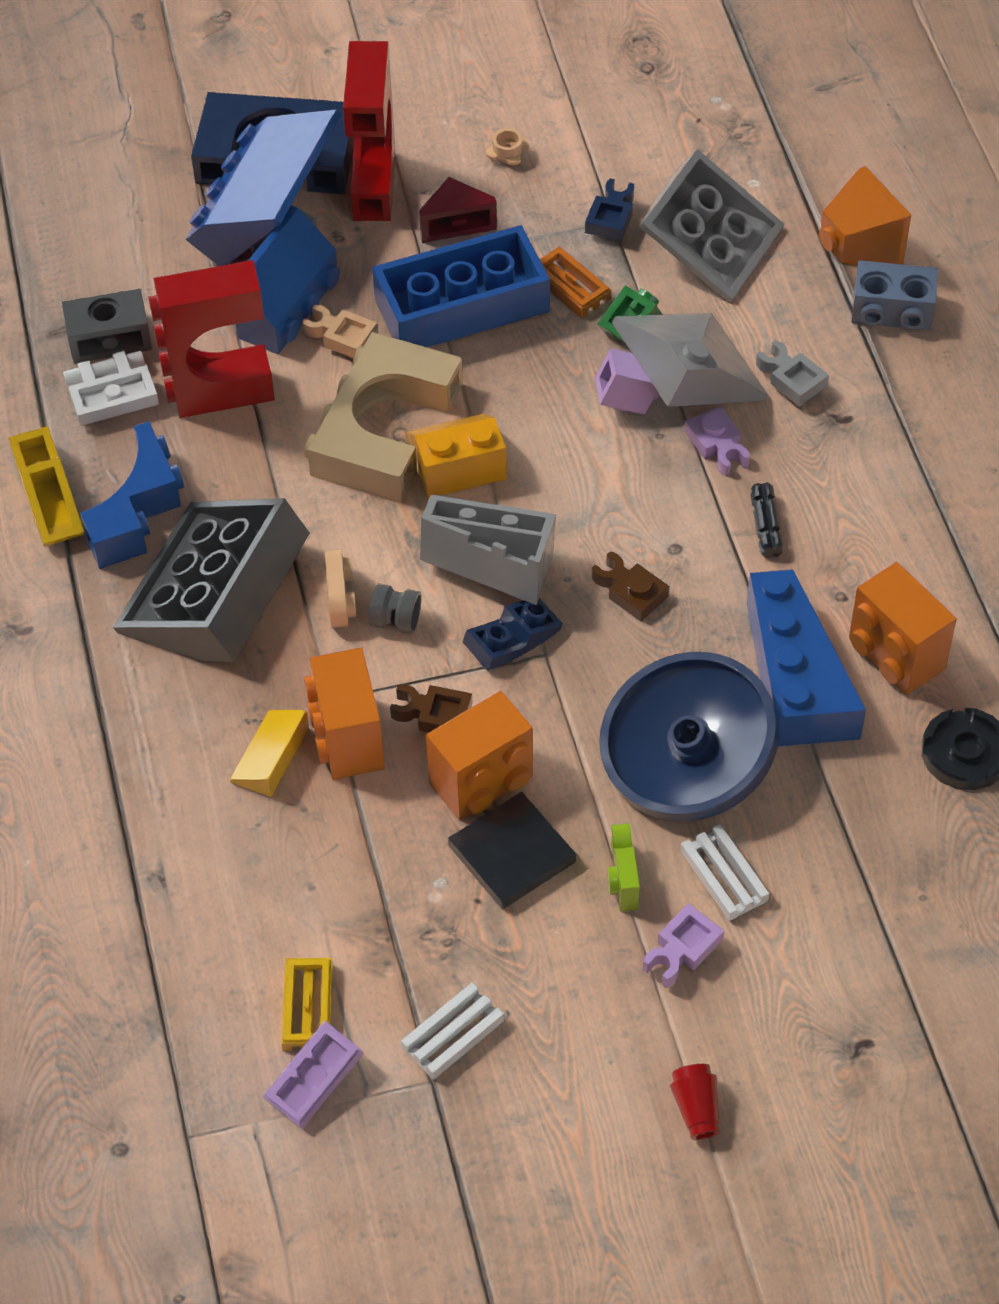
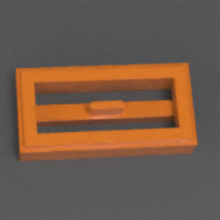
M560 246L540 259L550 278V292L581 318L588 315L589 308L593 311L599 308L601 300L605 303L611 300L612 290ZM556 261L558 264H560V265H561L564 269H566L567 271L564 272L562 269H560V268H559L555 263H553V262ZM577 279L593 293L590 294L580 284H578Z

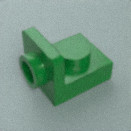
M625 285L597 324L603 331L626 345L612 323L614 318L617 316L663 315L657 306L660 301L643 288L636 292Z

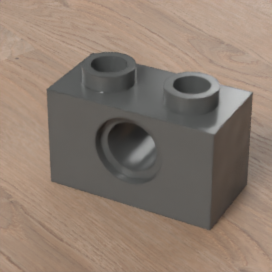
M141 288L62 302L73 364L113 357L112 354L122 351L125 354H130L138 351L152 350Z

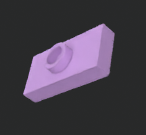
M324 1021L263 1095V1098L303 1129L364 1052Z

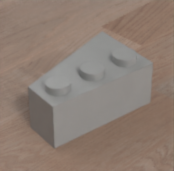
M431 494L421 517L420 560L537 605L553 558L556 514Z

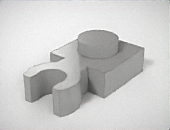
M775 340L771 346V354L774 357H768L759 351L756 357V366L762 372L771 374L770 384L800 407L828 386L829 375L801 352L791 358L787 355L786 346Z

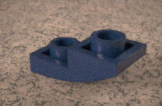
M540 598L537 605L522 600L505 606L500 619L466 630L462 642L482 666L489 671L536 648L560 631L563 623Z

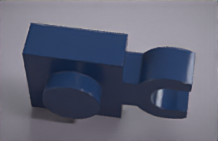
M610 178L605 184V197L596 195L585 221V233L622 241L633 215L634 183L629 182L625 191L618 192L614 190L615 179Z

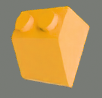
M483 413L405 431L408 444L416 446L417 471L427 498H430L431 494L444 495L507 480L506 446L496 419L493 416Z

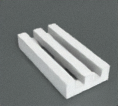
M721 824L713 827L712 833L708 835L705 832L697 835L696 841L692 843L690 840L681 843L680 852L728 921L768 902L769 892ZM715 844H717V846L719 847V849L721 850V852L724 854V856L726 857V859L729 861V863L731 864V866L733 867V869L736 871V873L738 874V876L741 878V880L743 881V883L745 884V886L748 888V890L750 891V893L753 895V897H750V896H749V894L747 893V891L745 890V888L742 886V884L740 883V881L737 879V877L735 876V874L733 873V871L730 869V867L728 866V864L726 863V861L723 859V857L721 856V854L718 852V850H717L716 847L714 846ZM704 851L717 869L718 874L740 902L739 904L734 905L699 855V852Z
M471 982L402 1039L401 1048L434 1080L504 1022V1013L498 1007L495 1009L491 1005V1000L486 995L481 996L478 993V988ZM471 1003L473 1004L461 1015H459L455 1020H453L449 1025H447L443 1030H441L437 1035H435L431 1040H429L425 1045L418 1049L420 1045H422L426 1040H428L432 1035H434L438 1030H440L444 1025H446L462 1010H464ZM481 1013L486 1016L434 1061L431 1062L428 1059L446 1042H450L464 1027Z

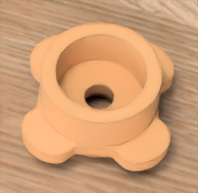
M505 128L498 130L493 135L492 146L486 149V156L490 160L498 159L500 162L507 163L508 165H517L521 162L523 151L529 149V141L522 137L521 133L515 129Z

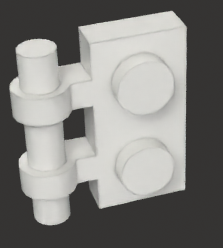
M124 351L112 354V359L90 364V361L78 363V368L63 371L64 380L69 388L70 397L80 426L159 405L157 392L141 351L127 355Z

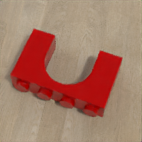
M349 41L343 115L345 137H354L350 190L352 220L391 221L396 150L389 42Z
M250 260L153 278L156 295L148 296L153 322L161 320V324L153 326L158 350L166 348V351L159 352L163 377L171 376L169 379H163L168 403L176 402L179 418L275 401L272 373L265 344L224 352H204L191 347V344L199 336L212 329L264 319L261 290L254 261Z

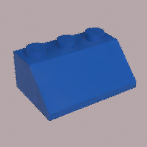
M291 206L281 224L271 231L248 260L254 261L261 290L264 319L236 324L238 339L255 346L265 344L266 350L279 355L288 342L294 341L302 321L308 316L313 315L312 307L319 305L320 300L328 289L331 290L336 286L340 276V269L337 266L336 249L306 215L295 206Z

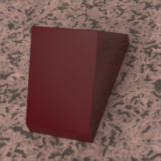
M448 177L419 210L422 243L497 230L496 198Z

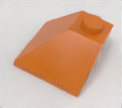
M864 166L856 171L824 209L819 239L822 246L827 251H831L843 264L857 266L858 260L903 265L911 214L875 175Z

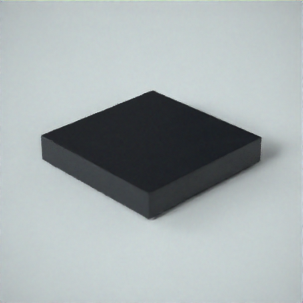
M522 791L448 837V846L502 910L576 863V853Z

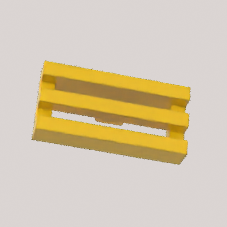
M285 958L282 1051H292V1047H301L302 1049L314 1034L312 1033L314 969H322L320 1026L324 1021L331 1025L332 958ZM296 970H304L302 1034H293Z

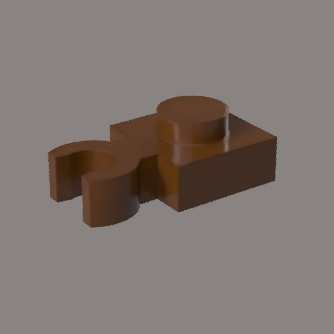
M609 552L606 556V565L612 568V570L605 571L597 565L592 567L593 581L601 587H610L609 599L640 622L669 597V585L638 563L628 570L624 567L623 559L614 552Z
M397 685V699L409 703L404 706L391 704L390 714L391 718L398 722L418 719L419 731L431 732L470 709L473 704L472 693L429 685L427 694L423 695L419 694L410 685Z

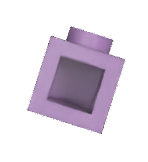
M610 348L595 377L600 405L612 407L623 412L629 411L645 415L652 401L659 398V393L632 353Z

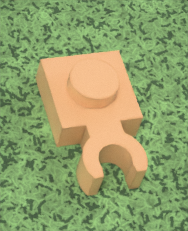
M314 305L312 307L313 319L318 322H312L307 319L302 321L303 333L311 338L323 337L324 347L354 358L357 348L365 345L371 332L378 333V326L375 321L343 309L335 317L330 314L326 307L321 305Z

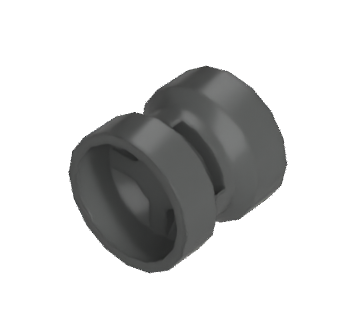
M378 583L373 591L368 617L370 626L383 628L386 625L396 626L400 632L414 633L421 610V592L410 589L398 592L394 591L390 585Z

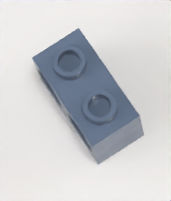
M858 260L851 323L931 330L936 304L938 268Z

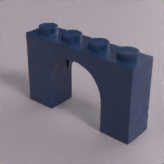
M207 92L191 154L195 183L211 185L218 177L222 178L225 171L221 169V166L234 150L238 151L241 145L237 143V139L249 124L255 127L266 117L337 110L342 115L306 177L307 192L345 194L354 152V137H345L343 102Z

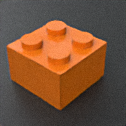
M896 561L857 587L849 639L859 654L866 655L879 668L887 682L896 684L908 695L946 669L957 618Z
M363 648L309 657L311 675L304 677V684L308 699L307 707L312 728L315 729V742L320 764L329 763L332 780L385 769L380 717Z
M502 690L426 734L429 784L459 821L472 813H481L491 805L493 800L508 791L519 790L533 777V727Z

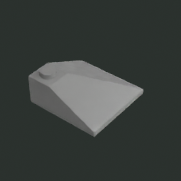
M696 149L667 181L639 227L729 303L736 296L785 224L702 152Z
M712 313L617 316L612 322L667 407L765 401L768 396Z

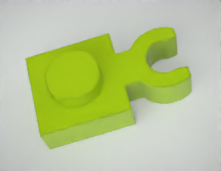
M630 823L611 825V848L615 866L607 867L609 894H618L620 912L638 910L640 885L634 847H632Z

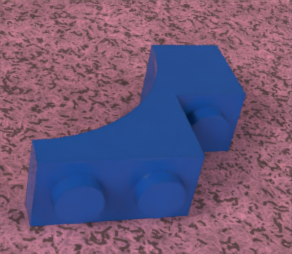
M149 421L134 426L138 452L134 468L125 483L107 500L80 513L86 539L99 569L146 554L147 548L144 536L150 534L146 518L181 507L178 492L179 489L184 488L181 473L176 464L169 465L167 459L171 458L166 440L163 435H155Z

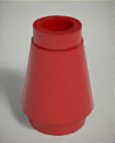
M698 1063L674 1070L672 1072L673 1082L669 1087L686 1127L690 1132L691 1139H709L720 1134L718 1127L717 1075L711 1073L710 1065Z

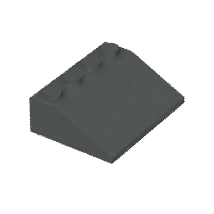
M285 498L190 502L115 622L113 629L119 634L202 662H235L242 653L257 623L261 620L275 592L281 586L282 580L299 555L310 532Z

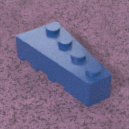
M794 570L750 573L747 608L760 680L769 692L777 711L779 720L778 747L860 740L866 709Z

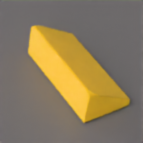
M299 709L268 710L233 773L230 782L272 797L309 729L307 712Z

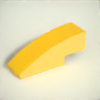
M49 426L8 437L10 449L43 546L85 535Z

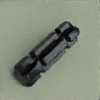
M768 482L763 484L756 483L751 487L752 492L750 496L752 506L755 508L753 513L757 537L760 539V553L766 558L771 556L778 557L783 552L784 544L782 534L779 532L781 527L777 504L774 501V488Z

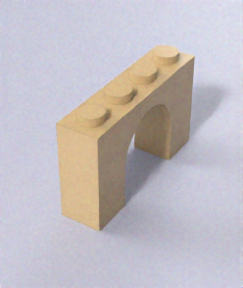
M371 332L365 345L357 348L351 371L348 375L344 374L341 377L334 402L327 404L324 408L321 425L317 433L311 434L306 442L304 454L309 460L310 476L402 503L417 475L416 446L370 433L361 427L357 421L370 407L392 400L408 401L448 413L463 385L462 357Z

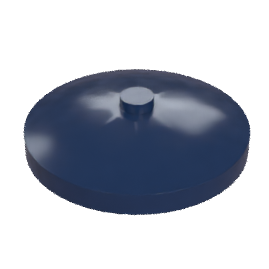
M710 652L674 654L654 661L636 672L614 695L606 709L600 728L599 745L601 760L616 790L636 809L663 820H701L731 809L747 798L760 785L771 768L777 752L779 720L765 685L756 674L742 663L724 655Z

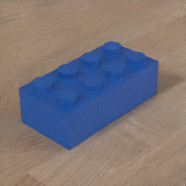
M522 225L372 267L374 299L392 338L423 347L434 346L550 312V278Z

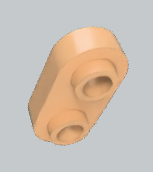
M342 549L325 550L331 628L348 627V618L356 617L354 591L346 592L345 583L353 582L351 557H343Z

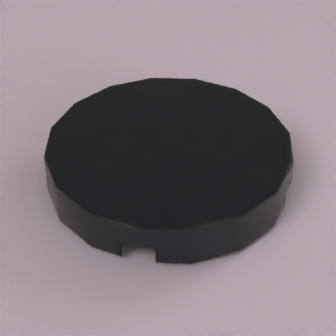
M965 708L964 711L953 712V709L941 712L929 722L922 738L921 757L927 770L941 783L955 789L975 791L992 786L999 780V721L993 715L977 708Z

